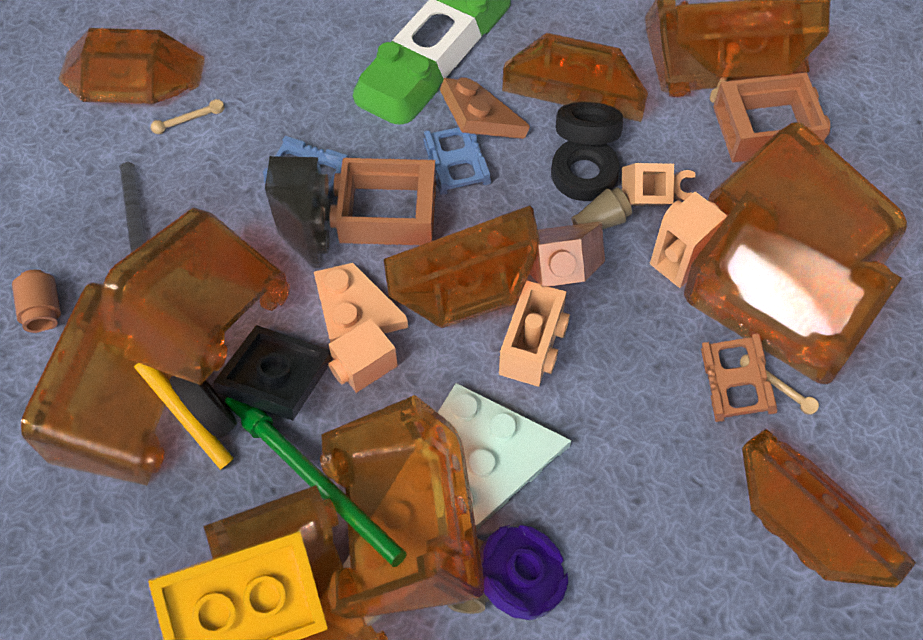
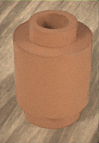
M36 269L21 273L12 282L17 321L22 324L25 331L31 333L55 328L58 324L57 319L61 315L55 278L48 273Z

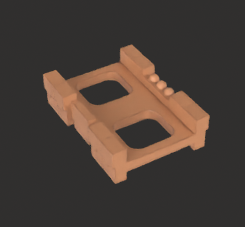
M759 333L752 334V337L713 344H709V342L702 343L701 353L712 393L710 396L715 422L724 421L725 417L768 411V415L777 413L771 382L767 381L766 359ZM734 347H744L747 350L749 358L747 366L724 369L721 366L719 358L721 350ZM748 384L755 387L758 397L756 405L740 408L730 406L727 396V390L730 387Z

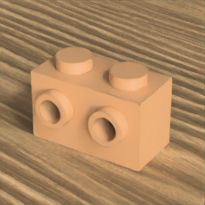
M697 192L691 194L683 202L679 200L674 202L662 219L650 265L681 288L711 261L727 215L715 203L707 201Z
M525 281L500 350L499 375L539 387L544 372L552 374L559 349L552 347L556 336L564 338L570 319V314L564 313L566 291L552 287H542L538 283Z

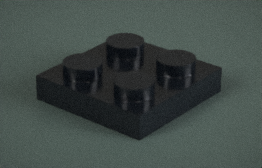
M256 325L213 381L214 391L216 394L294 420L329 367L328 363L332 361V356L329 349Z

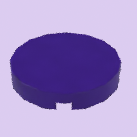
M507 525L500 527L482 543L476 558L477 577L484 594L497 609L513 618L533 620L546 616L564 599L568 587V573L564 575V569L561 565L564 559L560 550L548 536L531 526L520 525L517 528Z

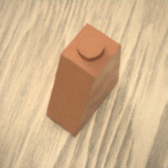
M600 221L522 232L526 270L542 287L585 282L605 262L602 222Z

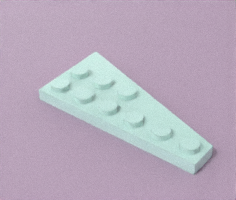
M456 383L372 518L380 528L407 552L405 560L399 566L392 567L361 536L320 602L325 619L359 637L397 603L401 596L423 576H427L455 547L458 548L459 542L462 539L469 538L509 502V499L524 485L536 478L544 467L566 451L571 445V440Z

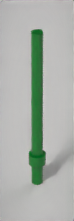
M228 397L226 398L225 404L241 419L242 427L253 438H261L392 567L399 566L405 560L407 552L273 426V419L264 410Z

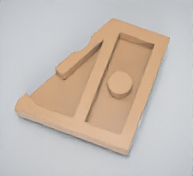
M354 263L314 271L330 343L370 318L374 320L384 334L408 328L406 315Z

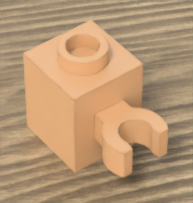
M634 163L622 167V191L631 206L673 204L674 199L684 201L693 194L691 192H683L680 188V182L683 178H694L695 172L684 170L674 174V164Z

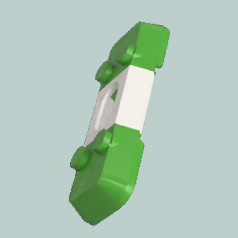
M429 0L391 42H385L378 47L377 57L363 71L353 89L355 104L393 124L411 122L439 91V86L444 78H447L484 33L487 34L505 14L511 5V0ZM444 14L453 18L454 25L435 46L422 47L413 42L412 38L431 16Z

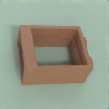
M807 72L720 82L713 108L732 163L819 153L825 138L830 133V120L822 111L819 104L818 91L815 87H812ZM791 105L799 128L754 133L746 110Z
M343 158L341 173H335L334 195L338 196L337 205L331 204L330 227L337 229L339 243L433 245L436 197L435 160ZM355 189L417 190L416 217H352Z

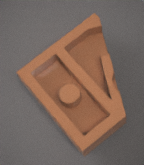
M444 78L440 92L462 133L521 139L526 137L530 128L529 124L480 84L469 78Z

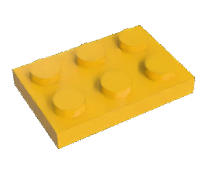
M300 531L291 532L148 579L164 640H300L328 629Z

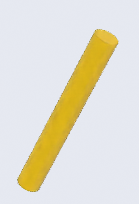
M149 356L134 366L137 372L220 470L234 459L218 438L207 431L187 409L175 393L170 381Z

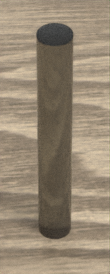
M124 162L119 168L131 259L139 261L147 259L148 256L136 170L133 163Z

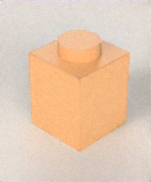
M372 318L328 344L333 360L328 363L331 372L341 385L348 382L356 393L398 366L394 345Z

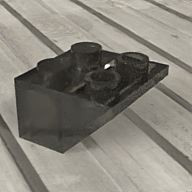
M270 156L265 192L277 233L312 268H320L322 254H328L330 247L329 230H325L326 221H330V207L333 204V199L327 198L329 190L328 175L321 174L318 157Z

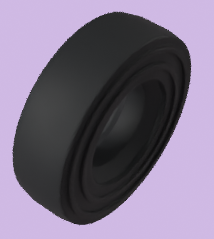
M575 102L566 104L559 108L556 115L557 134L568 141L578 144H608L618 140L623 130V114L618 109L602 103Z
M567 141L557 149L552 159V180L555 187L565 196L578 201H593L604 190H613L620 170L619 160L614 150L607 144L585 145ZM579 160H589L598 166L600 172L594 178L584 179L575 176L570 167Z
M186 365L171 376L169 381L177 396L200 424L212 435L221 438L237 425L234 415L225 402L193 367Z

